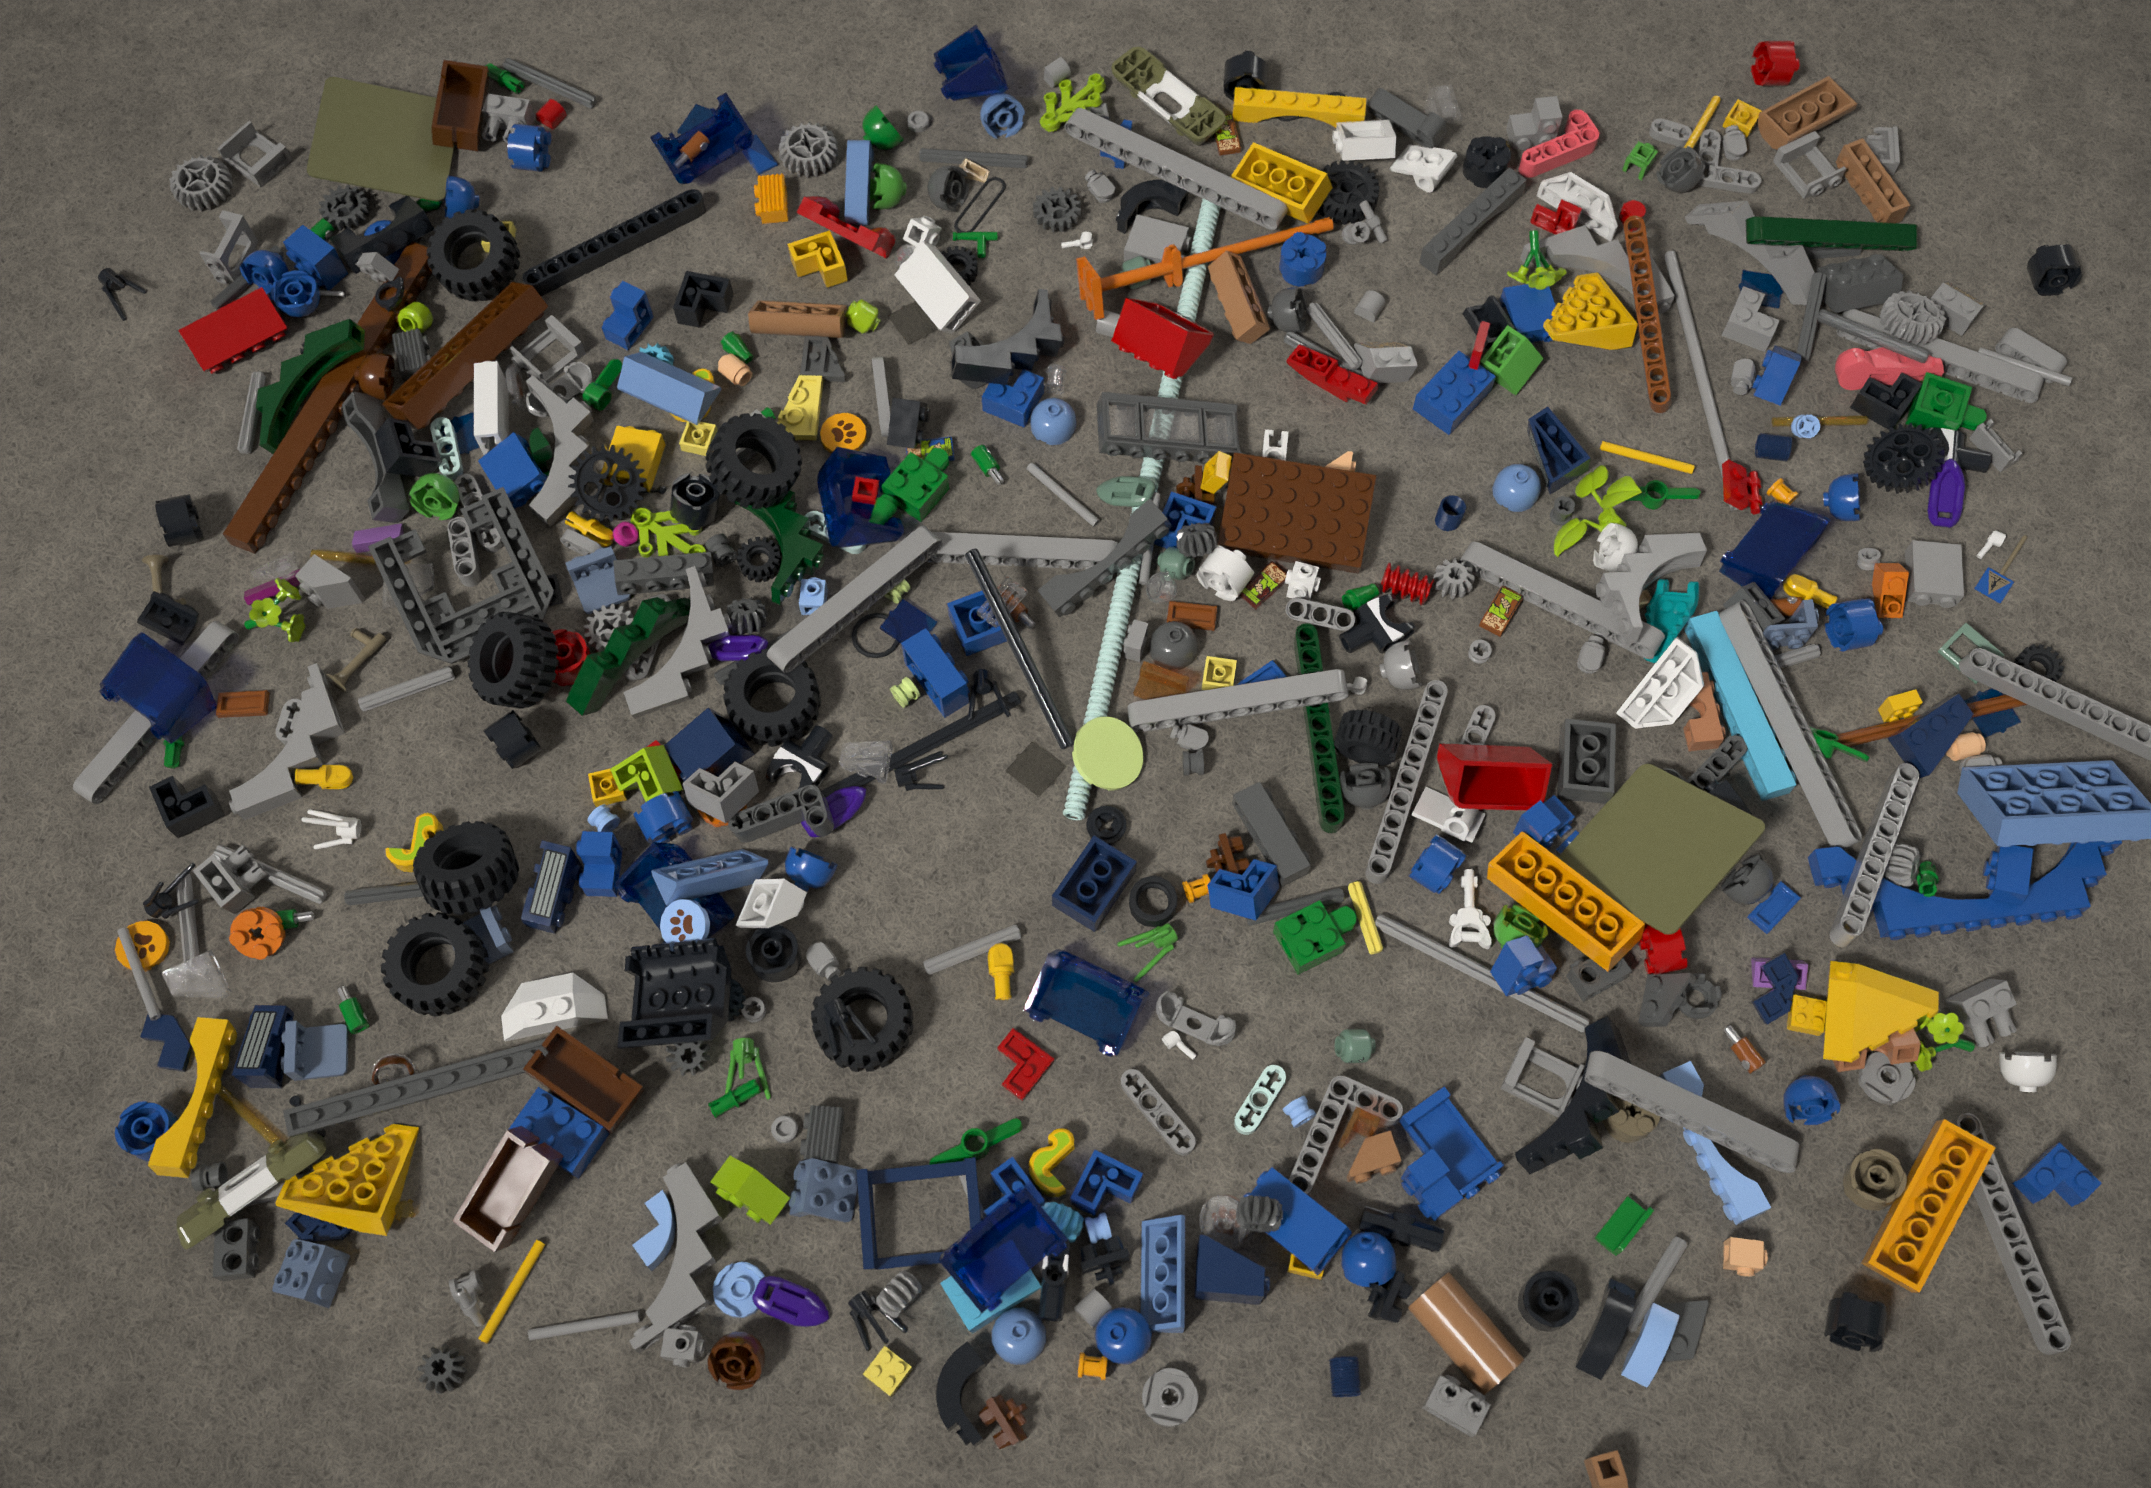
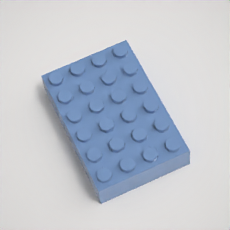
M2112 760L1962 767L1957 793L1997 846H2035L2037 844L2051 843L2060 845L2073 842L2088 843L2094 841L2114 842L2116 840L2139 841L2140 839H2151V803Z

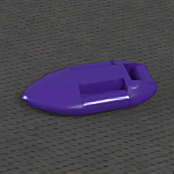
M1948 459L1945 461V464L1941 465L1942 472H1935L1936 479L1931 481L1928 518L1934 526L1951 528L1958 523L1962 514L1965 480L1957 462L1953 459ZM1938 512L1950 513V518L1938 517Z
M732 635L712 641L708 644V648L714 659L720 661H739L743 659L745 661L750 653L755 652V655L762 653L761 650L767 648L768 641L764 637L757 635Z
M846 787L826 797L834 821L833 830L851 819L859 810L866 796L865 788ZM806 821L801 822L808 836L820 837L814 834Z
M767 1276L760 1279L752 1296L753 1303L760 1311L794 1326H817L829 1319V1312L825 1304L815 1293L780 1277ZM768 1286L774 1287L769 1301L763 1299Z

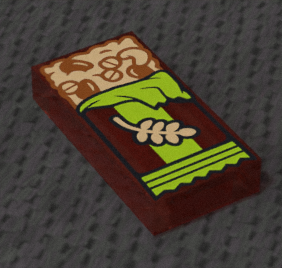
M1271 561L1248 582L1239 596L1256 610L1285 584L1287 573Z

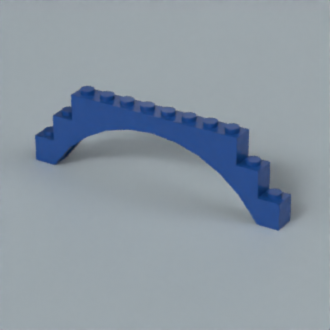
M2122 840L2114 842L2071 843L2066 854L2052 871L2039 881L2029 885L2028 896L2022 905L1989 898L1954 900L1935 896L1925 897L1921 893L1895 885L1882 878L1871 911L1874 912L1880 937H1890V940H1900L1909 934H1915L1916 937H1925L1935 931H1940L1941 934H1950L1960 928H1965L1966 931H1975L1986 925H1990L1991 928L1995 929L2004 927L2007 923L2016 922V925L2021 926L2037 919H2041L2042 923H2046L2066 916L2067 920L2082 917V913L2091 907L2085 888L2098 885V881L2107 875L2101 856L2114 853V849L2122 844ZM1840 846L1815 849L1808 856L1815 886L1824 885L1825 888H1833L1841 885L1844 895L1856 860Z

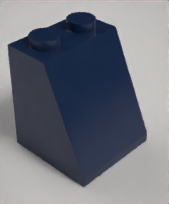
M710 708L703 711L664 745L669 753L668 756L671 763L676 767L678 766L682 771L680 776L684 781L699 768L719 777L734 762L741 764L755 755L742 735L734 728L730 719Z
M1200 1235L1197 1246L1194 1299L1260 1305L1262 1299L1267 1298V1293H1269L1270 1277L1265 1276V1268L1210 1237Z

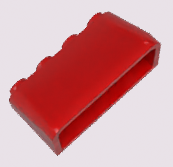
M261 287L178 331L204 372L210 371L211 374H214L224 368L222 364L230 360L232 363L243 359L245 357L243 353L252 350L253 353L265 347L264 343L272 339L275 342L286 336L284 332L288 329Z
M1126 298L1111 341L1119 345V350L1133 353L1135 359L1143 362L1147 361L1149 362V367L1160 371L1163 370L1165 371V376L1177 379L1178 376L1183 377L1212 342L1214 333L1160 304Z
M1439 743L1437 753L1438 765L1450 801L1458 808L1527 811L1540 800L1543 803L1545 801L1552 763L1530 747Z

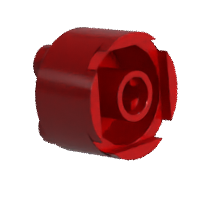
M1759 42L1753 51L1752 58L1756 59L1755 65H1751V73L1756 85H1789L1794 72L1798 71L1800 64L1799 59L1796 58L1794 42Z
M558 629L552 631L557 640L555 645L558 646L559 654H557L559 664L556 667V677L553 682L560 686L573 685L587 655H590L591 652L584 638L579 633L567 631V629Z
M1645 923L1642 939L1638 942L1640 950L1646 951L1647 959H1644V966L1647 974L1653 973L1657 975L1686 969L1687 958L1682 959L1681 955L1686 950L1681 929L1679 928L1673 934H1664Z

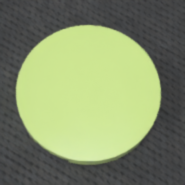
M1098 717L1084 724L1076 733L1074 751L1072 752L1073 761L1079 774L1090 785L1094 784L1108 791H1114L1126 787L1138 777L1143 765V750L1137 735L1126 723L1113 717Z

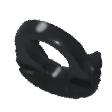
M397 277L394 281H388L378 288L375 299L380 307L386 308L388 312L395 311V308L398 307L404 296V279ZM388 287L397 289L394 297L385 301L380 299L384 289Z

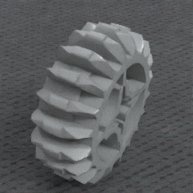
M810 121L807 125H803L800 122L799 127L792 125V131L786 130L785 136H781V143H779L780 160H782L785 169L789 168L791 174L796 172L800 177L805 173V176L808 178L810 173H813L817 177L818 171L825 174L826 168L831 169L832 163H836V156H838L837 140L832 131H828L826 126L821 127L819 123L812 125Z
M200 155L198 158L192 156L191 160H184V164L177 165V170L172 171L173 177L169 178L171 192L175 199L185 208L189 207L192 211L197 208L202 212L205 206L211 210L212 204L219 206L218 201H226L225 195H230V188L233 187L232 176L227 166L218 158H212L210 155L206 158L203 155Z
M1900 291L1898 294L1893 293L1884 302L1879 316L1881 318L1880 323L1885 325L1884 329L1890 331V335H1895L1898 339H1903L1907 343L1911 341L1915 345L1919 342L1926 344L1937 338L1943 330L1946 318L1944 317L1945 312L1940 310L1941 306L1935 304V300L1928 299L1927 295L1922 296L1919 292L1914 294L1911 291L1907 293Z

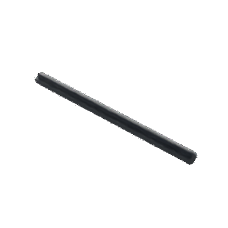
M977 548L969 550L965 557L1060 748L1066 749L1072 746L1074 741Z
M1015 691L1003 696L1008 710L1021 703L1020 697ZM997 699L974 711L972 721H969L968 715L823 789L821 792L826 798L842 788L851 786L861 787L894 770V768L900 767L1004 713Z

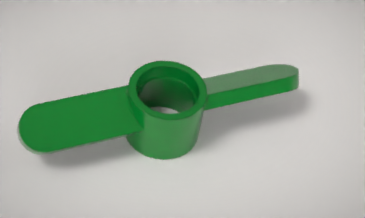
M610 360L597 380L586 387L583 393V401L588 406L603 411L610 403L612 392L608 388L622 369L623 364L620 360Z
M1653 480L1648 482L1646 486H1638L1642 493L1626 501H1641L1646 508L1654 510L1662 507L1666 499H1698L1701 491L1696 488H1667L1663 482ZM1655 491L1660 494L1661 498H1652L1647 492Z
M1809 726L1824 758H1831L1836 749L1863 762H1868L1869 756L1839 743V738L1834 733Z
M1011 1119L987 1132L978 1128L969 1129L963 1134L960 1144L933 1156L929 1161V1165L961 1162L966 1158L982 1159L988 1154L990 1146L1019 1133L1023 1128L1021 1120ZM974 1136H980L985 1140L983 1148L976 1152L969 1151L966 1148L967 1141Z

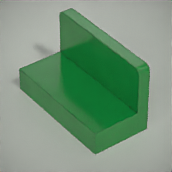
M1627 1196L1594 1239L1613 1255L1617 1256L1626 1248L1653 1213L1654 1209L1649 1207L1645 1210Z

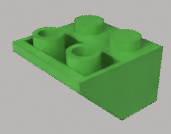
M1507 325L1480 360L1479 365L1496 376L1494 382L1516 396L1544 358L1525 336Z

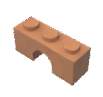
M1702 672L1704 687L1688 705L1694 707L1700 714V718L1690 719L1683 729L1688 751L1717 749L1725 739V728L1723 725H1720L1719 704L1715 703L1713 696L1714 683L1712 680H1709L1708 672Z
M1912 1028L1902 1035L1898 1031L1890 1034L1887 1043L1873 1050L1886 1055L1891 1065L1918 1061L1921 1043ZM1867 1047L1858 1052L1860 1056L1853 1062L1833 1060L1837 1071L1864 1069L1867 1052L1872 1050Z

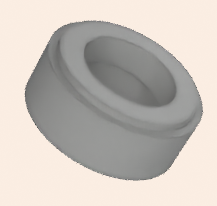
M922 111L912 112L907 118L909 129L917 133L925 131L929 127L928 115Z
M780 1116L772 1123L771 1133L779 1143H790L798 1135V1125L792 1117Z

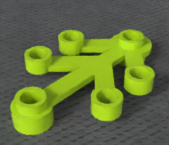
M1092 74L1088 78L1087 85L1072 98L1073 86L1071 81H1061L1059 83L1062 93L1061 107L1055 111V105L1058 103L1056 93L1049 92L1045 94L1044 101L1047 107L1046 113L1040 119L1041 127L1047 132L1055 131L1061 126V122L1069 120L1077 108L1085 109L1087 107L1100 106L1102 99L1099 93L1103 92L1106 88L1104 78L1100 74ZM1089 93H1092V94H1090V95L1088 96V99L1082 100V99L1085 98Z
M638 508L633 512L631 523L639 530L640 545L638 550L642 557H650L654 552L651 543H649V530L656 534L658 556H669L667 542L684 554L706 552L702 545H689L675 536L689 533L693 536L699 535L702 532V526L698 530H691L684 524L662 527L657 523L668 520L675 524L680 522L672 517L670 511L652 513L646 508ZM642 518L647 519L644 522H639ZM643 548H650L648 552H642Z

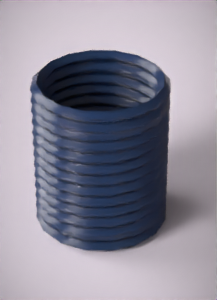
M1760 433L1756 440L1755 457L1786 462L1791 454L1792 438L1790 436Z
M1449 495L1442 499L1435 516V523L1439 529L1453 531L1459 527L1466 511V504L1463 499L1455 495ZM1446 510L1452 511V512H1454L1456 515H1455V516L1449 515V514H1447L1445 511H1446Z
M1343 1356L1329 1359L1330 1381L1332 1384L1331 1393L1333 1397H1354L1362 1394L1358 1357Z

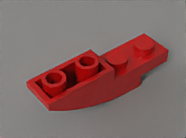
M1300 344L1286 360L1287 364L1305 379L1345 402H1348L1351 398L1366 405L1378 390L1377 382L1338 366V360Z

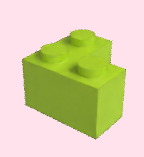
M664 745L645 747L610 769L620 792L640 788L645 802L664 793H667L668 797L674 796L672 791L681 792L683 790Z
M732 1156L728 1157L710 1181L718 1188L715 1192L716 1194L740 1209L742 1206L747 1208L746 1215L757 1223L763 1220L771 1225L790 1199L789 1196L756 1169Z

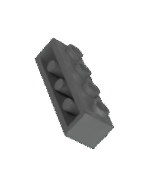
M711 552L613 560L617 595L690 589L686 569L693 566L696 567L697 573L703 572L707 584L703 587L714 586Z
M1258 782L1234 794L1232 805L1266 862L1277 865L1278 881L1281 887L1307 875L1311 859L1305 850L1302 851L1298 846L1297 835L1286 826V819L1281 809L1275 808L1269 789L1263 788L1262 784Z

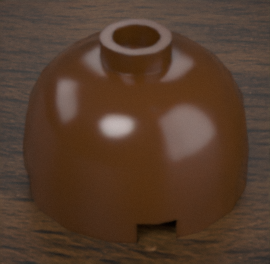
M371 354L362 360L360 367L355 368V380L359 381V386L364 394L380 400H387L391 396L394 385L391 369L395 370L393 356L389 354Z
M735 1331L722 1336L713 1346L707 1360L708 1370L717 1382L720 1379L722 1382L727 1383L726 1387L732 1390H744L752 1387L760 1378L766 1361L765 1351L760 1341L753 1335L741 1331Z

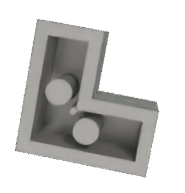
M1557 96L1535 98L1531 113L1509 115L1506 130L1511 149L1525 150L1557 137L1562 120Z
M1743 286L1721 336L1765 352L1779 323L1778 319L1758 312L1765 294Z
M737 762L729 766L719 777L699 768L683 783L689 805L724 823H727L759 792L754 771Z

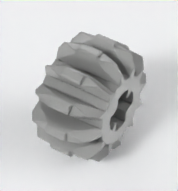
M1456 557L1452 560V563L1445 559L1442 565L1436 567V573L1433 576L1436 583L1435 591L1442 590V597L1446 596L1447 593L1450 594L1452 600L1456 594L1462 599L1466 592L1469 593L1475 580L1474 575H1472V567H1465V561L1461 562V564L1457 563Z
M1895 844L1884 872L1885 879L1901 887H1910L1916 880L1918 867L1920 866L1918 848L1906 844Z
M906 1270L898 1273L877 1296L876 1304L880 1307V1310L892 1319L897 1318L921 1292L922 1285L917 1281L918 1279Z

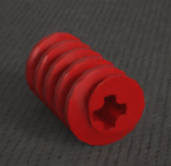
M1389 562L1381 585H1383V593H1387L1392 588V594L1395 596L1401 591V599H1405L1410 594V601L1415 602L1419 597V603L1423 606L1429 597L1434 579L1431 583H1428V575L1425 574L1419 580V572L1417 571L1410 577L1408 568L1401 574L1399 565L1392 571L1391 563Z

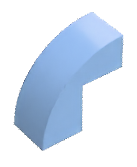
M663 1190L645 1202V1205L659 1225L633 1244V1247L651 1271L667 1256L673 1244L676 1231L675 1211L669 1197Z
M1655 1303L1651 1305L1645 1314L1640 1335L1627 1353L1621 1373L1622 1376L1645 1387L1649 1386L1669 1347L1679 1319L1678 1314Z

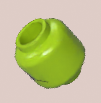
M863 299L857 302L853 301L845 314L847 324L862 334L867 333L869 330L874 331L880 322V319L877 318L878 309Z
M413 302L399 312L398 322L404 332L418 328L423 333L432 325L433 317L428 307L422 303Z

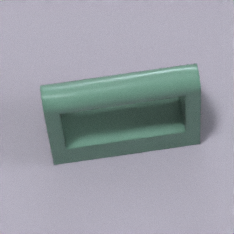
M1967 623L1937 651L1959 671L1961 658L1951 651L1949 647L1962 635L1978 648L1985 649L2002 658L2005 656ZM1969 678L1973 683H1978V681Z

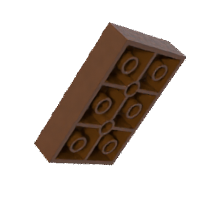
M1234 452L1218 545L1232 552L1239 550L1247 556L1290 563L1298 561L1320 568L1359 574L1376 475Z

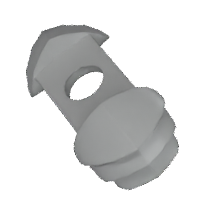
M581 361L573 362L570 366L564 367L565 375L551 383L550 387L552 392L555 387H564L567 391L565 398L569 401L580 392L583 394L586 387L592 383L590 368ZM528 392L526 405L529 413L539 417L549 416L543 404L531 392Z
M1170 991L1164 992L1159 997L1156 1003V1013L1166 1026L1173 1027L1206 1042V1044L1215 1046L1228 1044L1235 1036L1236 1023L1230 1017L1225 1018L1223 1015H1219L1216 1020L1182 1006L1184 999L1177 997L1175 993H1170ZM1190 1018L1198 1019L1201 1022V1027L1199 1029H1191L1187 1025V1020Z

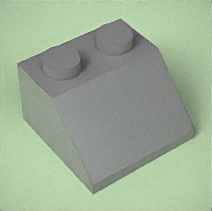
M315 554L295 575L301 583L299 587L308 594L307 598L316 606L322 604L330 609L363 603L365 600L349 576Z

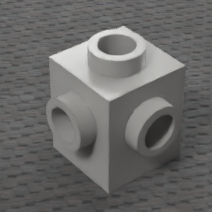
M679 1325V1329L665 1328L660 1357L664 1360L673 1361V1366L689 1367L690 1363L698 1364L699 1357H703L705 1351L703 1335L695 1331L696 1327L689 1325Z

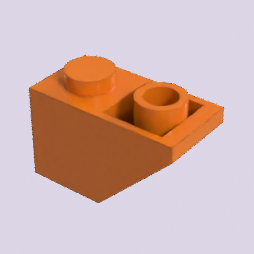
M1875 563L1872 588L1878 618H1902L1909 571L1899 563Z

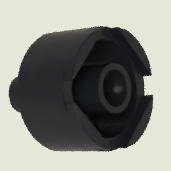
M1244 51L1242 54L1226 60L1223 83L1226 97L1234 101L1235 87L1266 90L1268 65L1262 58L1255 56L1253 51Z
M1490 136L1473 138L1467 148L1463 163L1464 177L1473 182L1477 187L1488 188L1508 169L1511 152L1506 145V140L1502 137L1495 138Z
M2070 244L2042 245L2036 249V253L2027 263V271L2033 287L2041 296L2060 295L2063 293V289L2070 287V289L2074 288L2082 278L2080 265Z
M691 473L679 476L675 479L672 486L670 514L678 522L687 525L691 530H698L701 526L710 524L718 514L720 493L716 490L718 486L716 484L713 485L709 476L699 474V477L691 476Z
M190 494L156 501L155 508L158 521L165 533L163 536L168 547L204 539L201 526H198L197 522L199 514L196 506L193 505Z
M514 710L508 712L483 730L488 739L496 744L497 748L495 750L503 761L506 760L512 769L542 751L540 744L530 729L523 722L520 723L522 719Z
M777 924L770 928H758L746 944L747 959L754 973L761 980L772 983L782 982L798 972L802 958L801 950L794 934L783 926ZM777 951L776 955L772 956V952Z
M1544 1271L1537 1273L1522 1286L1518 1296V1310L1523 1319L1533 1328L1547 1332L1558 1330L1570 1322L1578 1312L1579 1299L1576 1286L1568 1276L1561 1272ZM1547 1296L1552 1298L1550 1306L1545 1303Z
M1843 1292L1841 1297L1829 1301L1825 1337L1830 1335V1342L1854 1351H1860L1861 1346L1870 1347L1869 1352L1881 1350L1883 1348L1887 1320L1886 1305L1877 1301L1868 1302L1861 1300L1857 1294Z

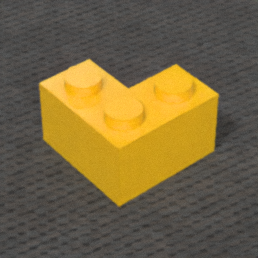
M830 230L787 244L790 259L798 277L820 271L826 288L848 281L845 264Z

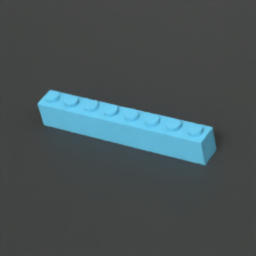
M1714 611L1690 618L1684 627V631L1692 649L1698 654L1702 671L1708 672L1709 680H1712L1714 683L1713 695L1719 704L1720 711L1731 735L1742 737L1747 745V751L1742 759L1761 801L1789 794L1796 786L1795 774L1792 770H1789L1785 752L1781 747L1779 748L1775 739V731L1768 724L1762 704L1758 702L1756 692L1747 678L1745 669L1736 654L1718 612Z

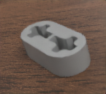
M1659 118L1652 122L1649 134L1655 140L1683 147L1691 136L1692 130L1686 125Z
M567 529L560 538L564 546L583 556L603 548L597 542L570 529Z
M291 699L284 704L275 734L285 745L292 734H288L285 737L283 733L288 732L289 729L293 731L296 726L299 712H295L293 716L290 711L295 710L297 706L300 709L301 700Z

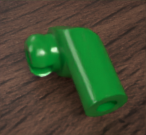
M421 198L416 201L424 212L438 210L443 200L431 201Z

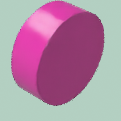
M621 522L614 528L613 537L619 545L629 547L637 541L638 530L630 522Z

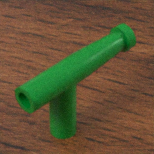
M953 232V241H977V257L985 258L986 241H997L998 233Z

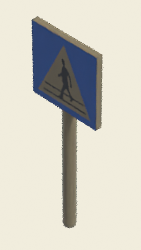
M2026 535L2022 536L2001 571L1998 573L1988 567L1974 590L2001 604L2014 583L2003 575L2025 543Z

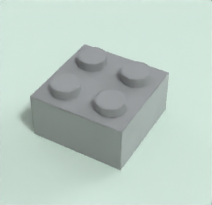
M377 252L362 253L356 263L363 273L369 274L371 279L376 282L393 281L399 271L396 266Z
M1133 620L1132 625L1129 624L1128 637L1124 640L1123 653H1125L1126 659L1140 662L1148 637V623Z

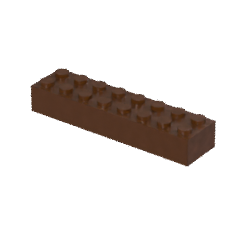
M511 282L382 405L395 419L409 421L413 429L419 430L427 427L431 422L430 419L436 413L445 410L447 403L452 398L458 397L469 382L474 381V363H483L484 361L495 362L496 356L501 351L509 349L512 341L517 336L523 335L533 321L539 320L544 315L543 311L549 306L532 285Z

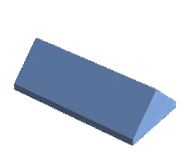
M643 352L624 357L617 385L618 390L695 425L700 423L721 391V387Z
M739 849L652 870V876L667 906L680 899L691 900L751 885L755 879H760L768 865V859L747 850Z
M1185 1215L1142 1221L1141 1314L1145 1317L1151 1332H1184Z

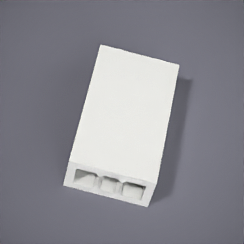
M924 241L914 249L912 255L900 265L899 270L895 273L896 278L940 331L949 334L954 333L981 302L936 246Z
M497 361L474 363V437L483 455H486L509 436V390L507 381Z

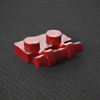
M1728 459L1722 463L1724 502L1741 511L1746 507H1750L1751 514H1759L1760 506H1762V496L1759 495L1761 480L1758 478V472L1751 471L1747 476L1745 467Z

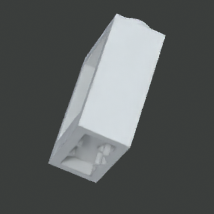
M1389 120L1337 122L1336 131H1333L1332 139L1333 144H1336V153L1340 154L1342 161L1395 158L1396 135Z

